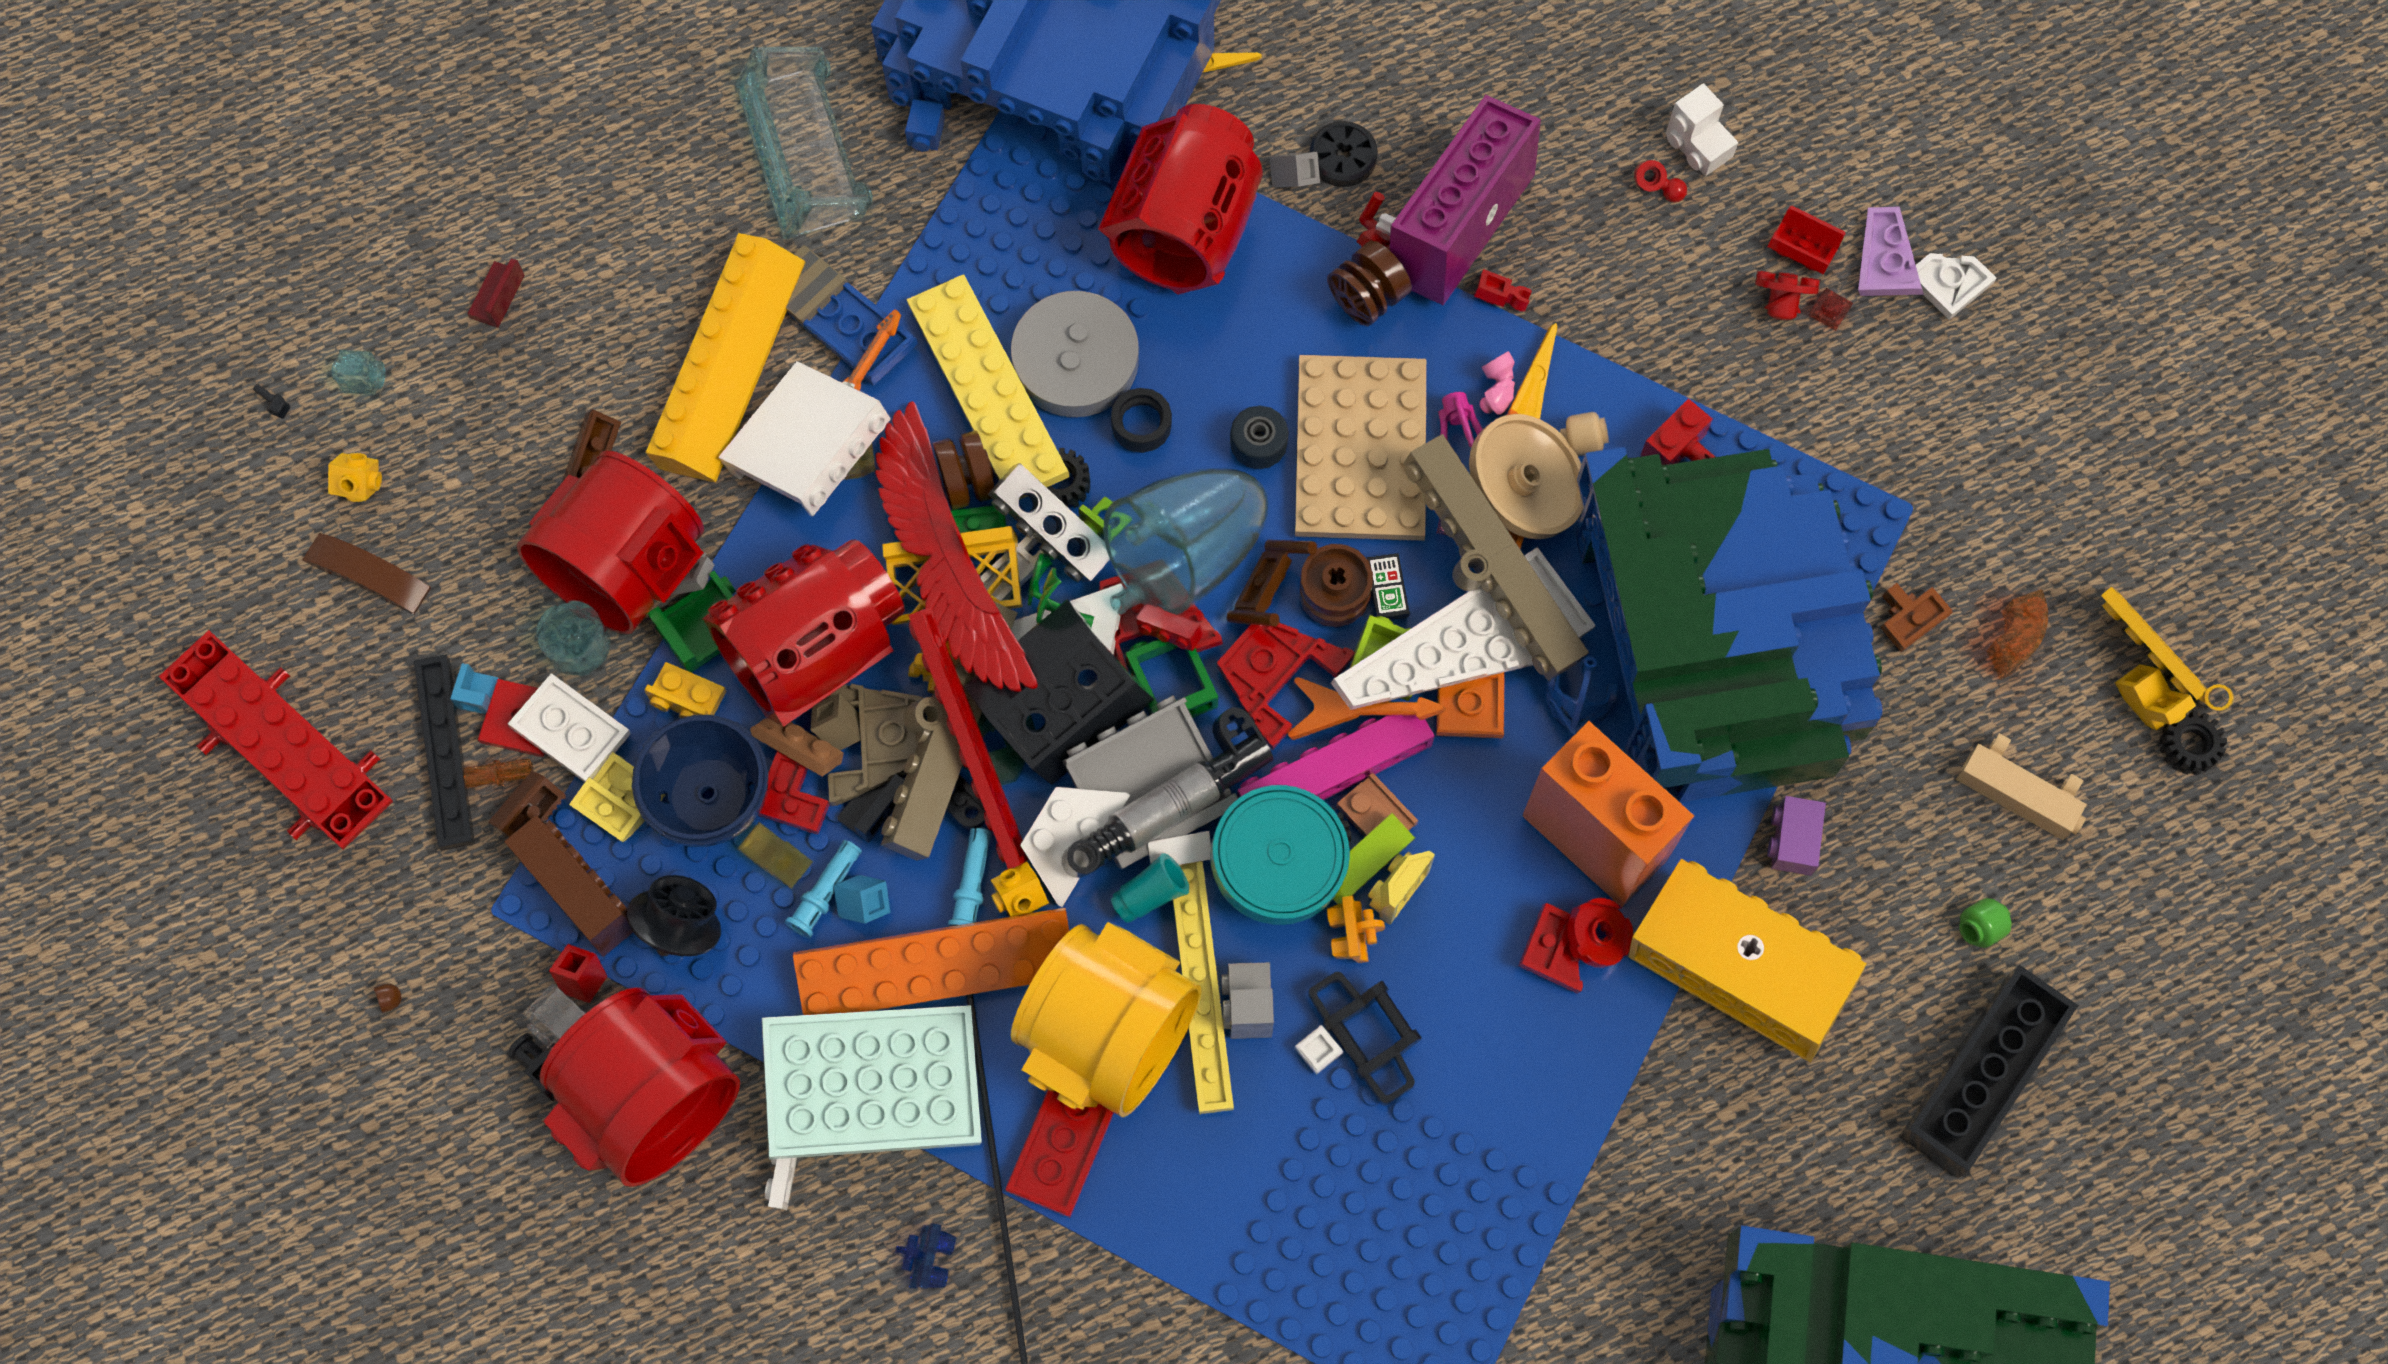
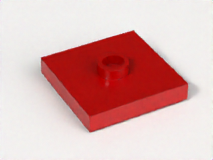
M498 679L478 741L490 746L544 757V752L520 736L508 725L538 688Z

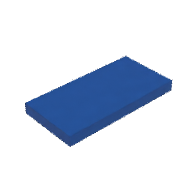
M848 282L843 285L844 289L837 296L832 295L830 297L831 301L822 310L819 307L817 309L818 313L810 321L806 319L803 325L787 311L790 317L852 369H855L879 331L876 328L877 325L888 316V314ZM898 324L895 336L889 337L864 378L874 386L918 344L917 338Z

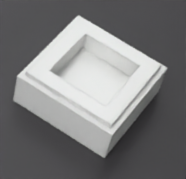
M1322 1025L1294 1048L1316 1075L1344 1052Z

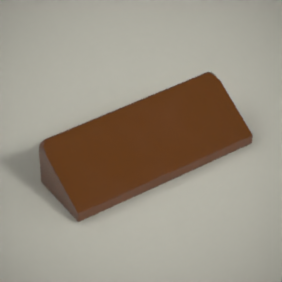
M593 409L585 414L562 482L568 475L580 478L595 463L596 458L601 452L612 451L621 421Z

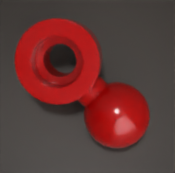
M1645 160L1636 167L1634 181L1640 189L1649 192L1661 189L1665 199L1673 203L1680 202L1686 197V183L1679 178L1667 179L1666 169L1660 162ZM1647 170H1652L1654 173L1651 181H1646L1644 178Z

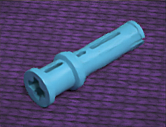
M982 828L970 829L960 888L953 895L956 903L953 918L948 921V927L976 922L979 905L983 904L984 899L980 890L988 845L992 834L989 830Z
M843 840L838 851L811 891H806L800 897L802 902L793 916L787 917L784 921L790 929L805 938H811L813 927L821 915H825L829 911L828 902L834 894V885L843 881L853 863L862 853L858 846L850 841Z

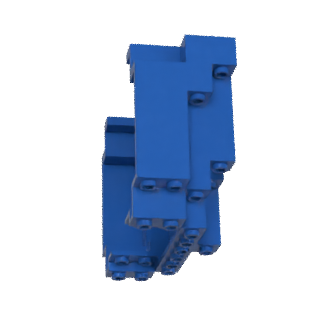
M885 0L871 23L877 57L882 62L888 96L895 104L911 107L913 99L940 103L943 104L945 109L950 110L952 106L950 93L957 92L969 97L976 103H986L998 108L1005 114H1015L1025 118L1034 125H1044L1054 129L1058 133L1060 153H1063L1071 160H1081L1082 171L1089 178L1096 181L1103 180L1111 184L1126 154L1130 156L1142 127L1173 117L1180 108L1186 105L1215 50L1214 13L1221 0Z

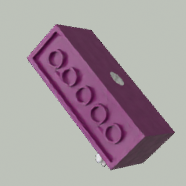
M1485 94L1397 218L1386 213L1380 216L1376 229L1390 236V251L1405 268L1412 285L1411 291L1441 305L1445 304L1535 176L1541 119Z

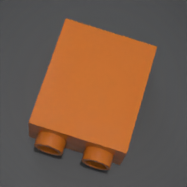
M1590 721L1541 768L1522 815L1621 907L1667 862L1694 817L1687 808Z

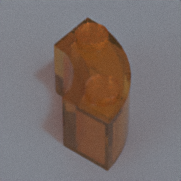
M2042 589L2012 599L2002 611L2005 622L2004 633L1996 638L1986 651L2000 680L2019 670L2037 650L2045 636L2048 625V606Z

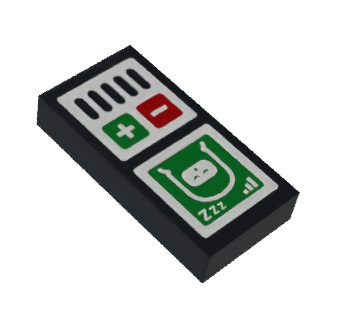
M1399 553L1366 557L1373 572L1371 593L1375 615L1388 618L1389 620L1408 618L1410 611Z

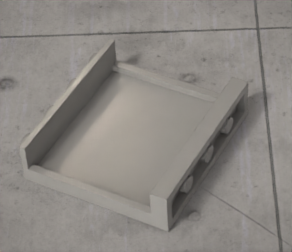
M1173 695L1157 703L1158 711L1147 716L1142 711L1127 719L1128 727L1118 732L1115 727H1112L1098 734L1099 742L1087 748L1085 742L1068 750L1069 758L1062 762L1076 789L1126 792L1130 794V797L1123 807L1125 808L1128 804L1133 803V801L1144 796L1150 790L1153 791V789L1161 786L1164 782L1171 780L1178 773L1184 772V770L1195 765V763L1211 760L1213 757L1185 705V702H1187L1186 698L1184 697L1176 701ZM1228 788L1224 791L1222 798L1205 807L1202 811L1190 816L1183 823L1180 822L1179 825L1177 824V826H1174V828H1171V830L1166 831V833L1152 841L1186 835L1222 816L1230 805L1238 799L1236 794L1231 793ZM1146 843V845L1132 853H1119L1118 857L1113 858L1117 867L1122 869L1149 855L1148 844Z

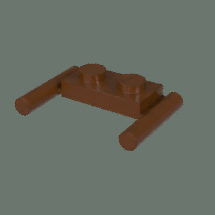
M1268 539L1264 545L1265 552L1262 553L1234 606V610H1230L1227 613L1228 622L1277 626L1280 621L1279 615L1276 613H1265V611L1271 605L1272 598L1280 583L1284 580L1292 562L1288 554L1313 555L1317 552V544L1314 541Z

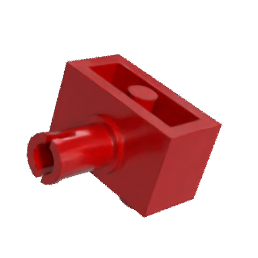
M1688 398L1646 440L1640 457L1659 454L1662 465L1676 464L1685 457L1690 461L1716 457L1699 443L1706 436L1713 418Z

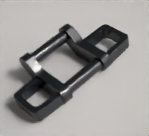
M1334 972L1311 987L1308 996L1323 1018V1024L1326 1029L1333 1031L1357 1067L1355 1072L1359 1078L1366 1082L1380 1104L1386 1106L1413 1088L1415 1084L1414 1078L1401 1055L1418 1043L1422 1037L1416 1029L1412 1030L1387 993L1389 989L1384 981L1378 982L1360 995L1341 972ZM1339 983L1354 1001L1330 1016L1317 994L1331 984ZM1377 1001L1401 1039L1369 1061L1344 1023ZM1395 1060L1406 1084L1393 1093L1385 1095L1371 1075Z

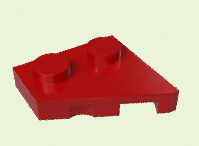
M1545 903L1541 907L1518 966L1578 994L1582 991L1583 981H1580L1578 961L1581 959L1574 958L1569 949L1568 922L1571 914Z

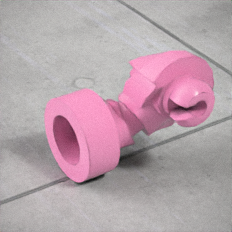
M1509 351L1481 367L1487 378L1495 379L1497 382L1484 393L1485 397L1479 402L1484 413L1490 414L1494 411L1497 415H1501L1506 411L1514 398L1515 382L1512 381L1514 378L1512 368L1515 361Z

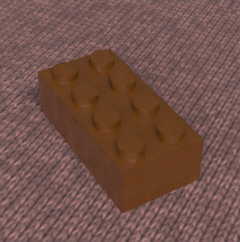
M536 815L504 841L603 957L633 933L627 921L626 906L614 893L609 896L612 892L605 885V882L589 867L584 858L569 844L550 819L544 824Z

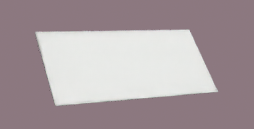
M1209 831L1149 842L1150 863L1155 861L1162 853L1171 856L1178 865L1210 860L1211 842Z

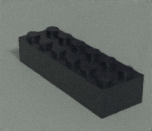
M2018 965L2006 976L1899 1137L1956 1178L1969 1172L2079 1005L2021 965Z

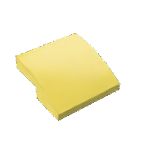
M612 752L593 779L589 777L569 805L624 843L645 820L635 804L631 787L634 766ZM666 794L661 795V801Z

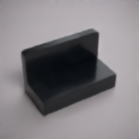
M895 774L890 782L851 799L839 814L838 821L869 843L883 826L886 819L893 813L896 805L893 803V798L898 787L903 785L904 779Z

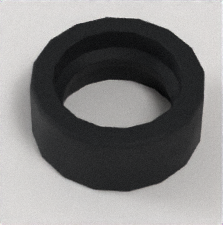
M1136 388L1128 390L1118 397L1112 407L1111 427L1115 439L1121 446L1133 452L1144 453L1157 449L1169 437L1172 426V413L1169 403L1161 394L1152 389ZM1135 406H1150L1159 413L1160 425L1151 434L1135 435L1124 428L1122 422L1124 413Z

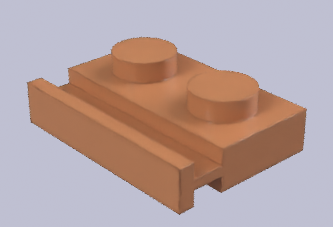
M1371 773L1364 782H1361L1342 798L1336 806L1364 837L1391 813L1399 819L1408 831L1418 824L1415 816L1374 773Z

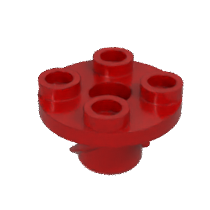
M1757 271L1755 285L1771 289L1769 302L1764 309H1767V314L1774 319L1783 321L1795 319L1797 313H1801L1799 308L1801 293L1818 294L1819 279L1802 277L1801 281H1798V275L1779 272V277L1775 278L1776 273Z

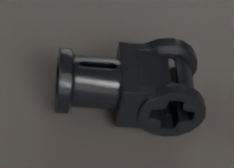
M526 1033L510 1046L507 1056L520 1062L526 1068L524 1072L532 1079L531 1082L554 1102V1095L547 1091L540 1082L541 1068L550 1052L547 1049L543 1051L533 1041L534 1037L530 1033ZM527 1052L534 1056L533 1060L527 1055Z

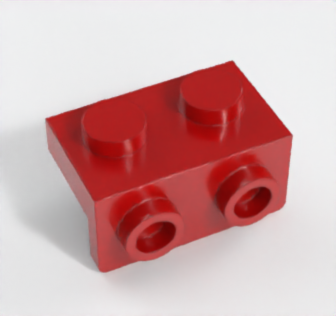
M1789 206L1767 247L1775 250L1781 256L1789 257L1803 264L1809 270L1817 271L1824 275L1846 233L1794 206Z

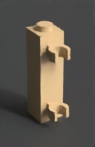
M2000 733L1992 741L1989 748L1978 743L1971 751L1955 780L2062 840L2070 833L2076 835L2086 820L2082 813L2087 804L2074 796L2083 782L2082 779L2070 774L2060 789L2002 757L2011 739Z

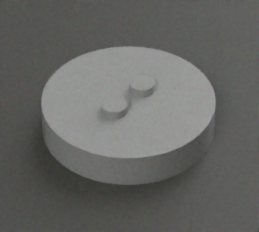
M1066 291L1040 300L1022 316L1013 333L1011 357L1013 368L1034 404L1056 415L1085 417L1112 407L1118 397L1131 388L1139 366V346L1134 325L1118 305L1098 294L1085 291Z

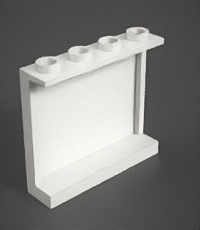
M797 361L721 453L719 459L728 471L741 480L746 475L802 504L807 513L813 517L839 483L844 480L859 458L864 455L879 433L884 430L891 418L879 400Z

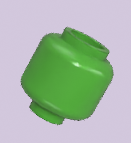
M1981 899L1966 908L1960 915V933L1971 945L1981 948L1990 947L2005 938L2011 931L2010 912L2005 905L1995 899Z

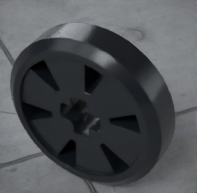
M1337 121L1325 125L1314 135L1310 145V152H1317L1320 179L1330 185L1338 187L1357 185L1365 181L1375 169L1378 154L1376 141L1372 134L1359 124L1349 121ZM1338 150H1342L1344 153L1349 151V157L1345 158L1344 155L1338 156Z

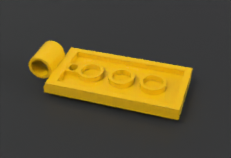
M2110 587L2101 595L2106 601L2101 606L2114 620L2119 621L2122 618L2128 624L2124 631L2137 645L2141 646L2145 643L2151 649L2147 656L2160 670H2164L2167 667L2173 673L2174 677L2170 681L2181 693L2188 694L2190 692L2196 700L2199 699L2208 707L2217 711L2226 710L2233 704L2234 694L2229 687L2216 684L2207 689L2116 589ZM2216 688H2223L2229 694V701L2223 707H2215L2210 702V694Z

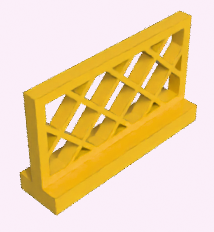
M1012 526L960 533L969 557H973L980 562L976 568L978 574L980 575L985 567H987L998 576L987 590L993 601L1009 609L1022 607L1016 548L1018 547V541ZM903 542L882 544L887 574L896 588L898 586L901 589L899 593L901 598L903 599L908 594L919 603L910 614L923 610L926 600L923 601L910 590L917 582V576L922 566L918 568L915 565H924L930 556H918L906 552L901 547ZM1009 552L1010 563L1002 573L989 564L997 553ZM909 566L916 573L903 586L896 580L895 568ZM1010 572H1011L1012 581H1011L1009 578H1007V575H1008ZM1004 580L1012 586L1014 599L999 601L992 594ZM903 614L893 621L892 624L910 623L911 621L908 616L910 614Z

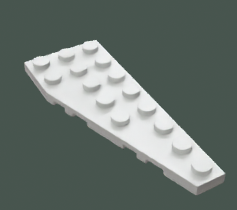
M1538 547L1526 554V559L1578 637L1581 638L1590 632L1596 625ZM1480 587L1475 591L1467 592L1337 676L1331 684L1349 709L1353 710L1532 666L1533 663L1532 656L1526 647H1522L1515 639L1514 629L1508 620L1503 619L1497 612L1496 602L1490 593L1485 592Z

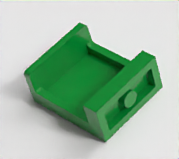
M714 570L709 573L710 581L703 590L692 592L664 612L657 606L648 613L658 633L685 670L691 673L720 654L702 618L709 614L708 609L721 600H729L733 597L732 594L736 592L728 578L724 576L720 579Z

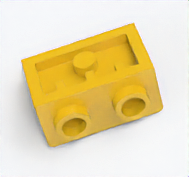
M665 662L653 686L647 684L644 690L650 700L649 703L653 707L667 712L668 709L680 713V718L692 715H714L727 692L725 687L668 662Z

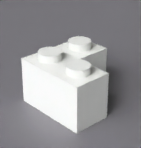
M1703 83L1675 103L1665 134L1670 145L1675 149L1679 148L1687 156L1689 165L1696 171L1700 170L1706 177L1734 156L1738 142L1718 121L1724 104Z

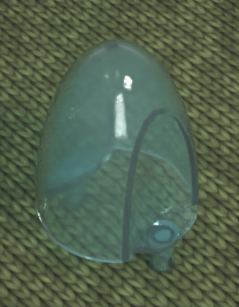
M1207 468L1160 479L1114 501L1105 514L1104 540L1110 560L1118 576L1127 587L1110 597V603L1114 611L1122 606L1117 611L1118 614L1122 615L1130 608L1142 603L1154 607L1159 606L1165 611L1178 615L1215 590L1248 556L1263 531L1268 516L1269 504L1263 485L1246 472L1226 468Z

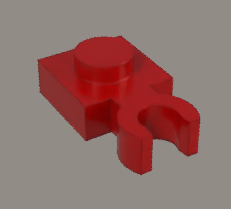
M1483 269L1474 297L1504 307L1505 303H1509L1514 309L1525 312L1532 290L1524 286H1512V279Z

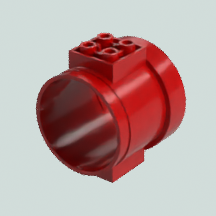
M603 451L596 458L595 463L580 478L571 475L565 478L528 523L531 527L517 543V551L523 562L555 595L595 623L611 631L627 635L633 633L653 608L654 600L662 603L666 602L704 554L695 542L704 533V526L699 515L689 502L655 472L626 455L614 451Z
M629 988L608 997L584 1014L564 1033L548 1054L541 1068L540 1082L547 1091L554 1095L558 1104L543 1122L551 1130V1136L570 1150L574 1155V1161L581 1168L588 1171L609 1168L623 1185L635 1187L652 1181L669 1171L694 1151L715 1130L737 1098L740 1089V1079L717 1055L727 1041L682 994L650 995L643 988Z

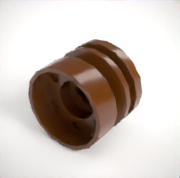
M1372 240L1352 254L1351 261H1344L1339 265V268H1336L1327 275L1329 289L1337 303L1353 320L1367 327L1377 321L1378 317L1384 315L1387 312L1388 306L1396 305L1407 296L1412 288L1410 278L1397 257L1388 248Z

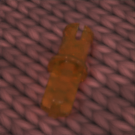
M530 759L502 763L500 760H494L492 764L465 767L464 772L468 774H464V779L468 788L488 784L502 786L506 781L525 779L534 769Z

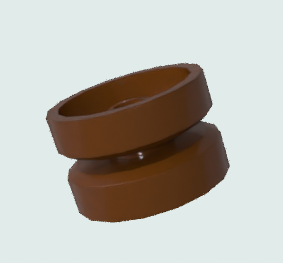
M977 430L961 434L959 439L961 456H958L954 442L951 439L947 438L933 442L937 463L952 510L969 506L970 496L967 485L970 484L979 502L992 499L988 493L994 487L992 479L994 475L987 451L983 448Z
M1329 544L1318 548L1315 554H1310L1307 557L1301 571L1299 599L1303 610L1312 620L1324 626L1342 627L1354 623L1364 614L1370 602L1373 572L1369 561L1359 550L1348 545Z

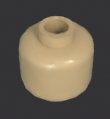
M1596 412L1571 415L1566 420V428L1560 429V433L1567 439L1570 447L1576 452L1578 457L1584 456L1588 452L1603 450L1604 444L1609 443L1605 418H1599Z

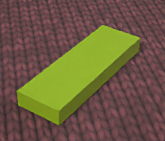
M1393 813L1350 850L1346 877L1333 899L1337 904H1342V897L1353 896L1416 839Z

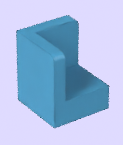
M462 663L450 699L458 709L486 715L499 678L476 673L469 664Z
M857 875L834 885L837 911L840 918L866 924L891 913L885 880Z

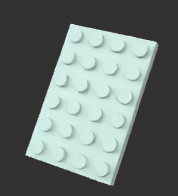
M971 1005L762 1018L769 1160L973 1146L982 1143Z

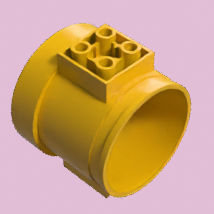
M1107 922L1101 934L1097 935L1086 925H1077L1058 942L1045 959L1030 983L1016 1012L1011 1028V1040L1018 1046L1027 1048L1031 1053L1021 1070L1030 1075L1028 1081L1044 1091L1047 1089L1053 1092L1057 1091L1060 1093L1057 1099L1073 1109H1076V1107L1082 1110L1084 1107L1096 1108L1099 1103L1120 1117H1126L1147 1097L1177 1052L1198 1008L1202 992L1201 986L1176 972L1180 964L1178 960L1120 926Z

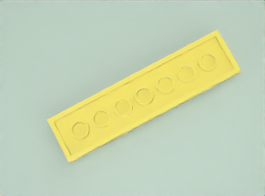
M965 275L958 276L907 299L908 306L972 430L978 431L983 448L987 451L991 467L998 480L1000 481L1009 469L1018 463H1021L1045 487L1069 478L1067 467ZM1021 495L1019 500L1027 497V495Z

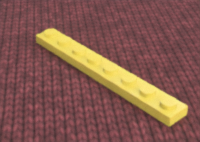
M1203 861L1179 865L1187 878L1189 893L1174 899L1173 905L1182 975L1200 985L1202 990L1198 1008L1189 1026V1036L1199 1114L1234 1110L1204 868Z

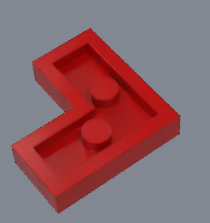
M779 751L776 752L768 772L767 796L758 816L818 835L830 803L828 800L800 792L808 768Z

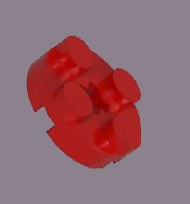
M1594 898L1572 909L1568 922V938L1570 942L1569 949L1574 958L1581 959L1590 966L1604 968L1620 962L1623 956L1628 955L1634 935L1633 927L1629 917L1624 918L1623 914L1618 910L1621 907L1616 902L1606 898ZM1598 925H1600L1601 931L1606 933L1605 938L1599 939L1597 937L1595 929Z

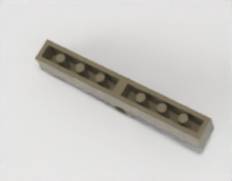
M1441 434L1411 451L1403 463L1406 475L1410 481L1418 485L1423 493L1425 504L1429 509L1436 512L1441 520L1443 531L1447 536L1452 537L1459 547L1461 559L1455 565L1452 573L1455 584L1465 591H1475L1481 587L1485 592L1490 593L1496 602L1497 612L1503 619L1508 620L1514 629L1515 639L1522 647H1526L1532 656L1533 666L1539 674L1545 676L1547 681L1581 662L1589 654L1588 650L1445 436ZM1469 567L1473 568L1476 573L1471 572Z
M994 601L1010 630H1012L1017 612ZM951 655L971 710L978 723L982 711L964 687L965 684L976 676L973 669L971 673H967L962 667L960 658L954 660ZM935 693L931 697H926L909 704L904 711V724L911 733L916 734L918 745L915 753L911 754L906 762L904 769L907 773L903 785H900L895 792L893 803L896 804L892 816H889L884 822L881 832L884 835L881 843L882 846L916 861L929 858L963 765L959 756V749L961 748L956 736H953L948 729L946 721L948 715L944 705L938 702ZM923 711L927 715V721L923 717Z

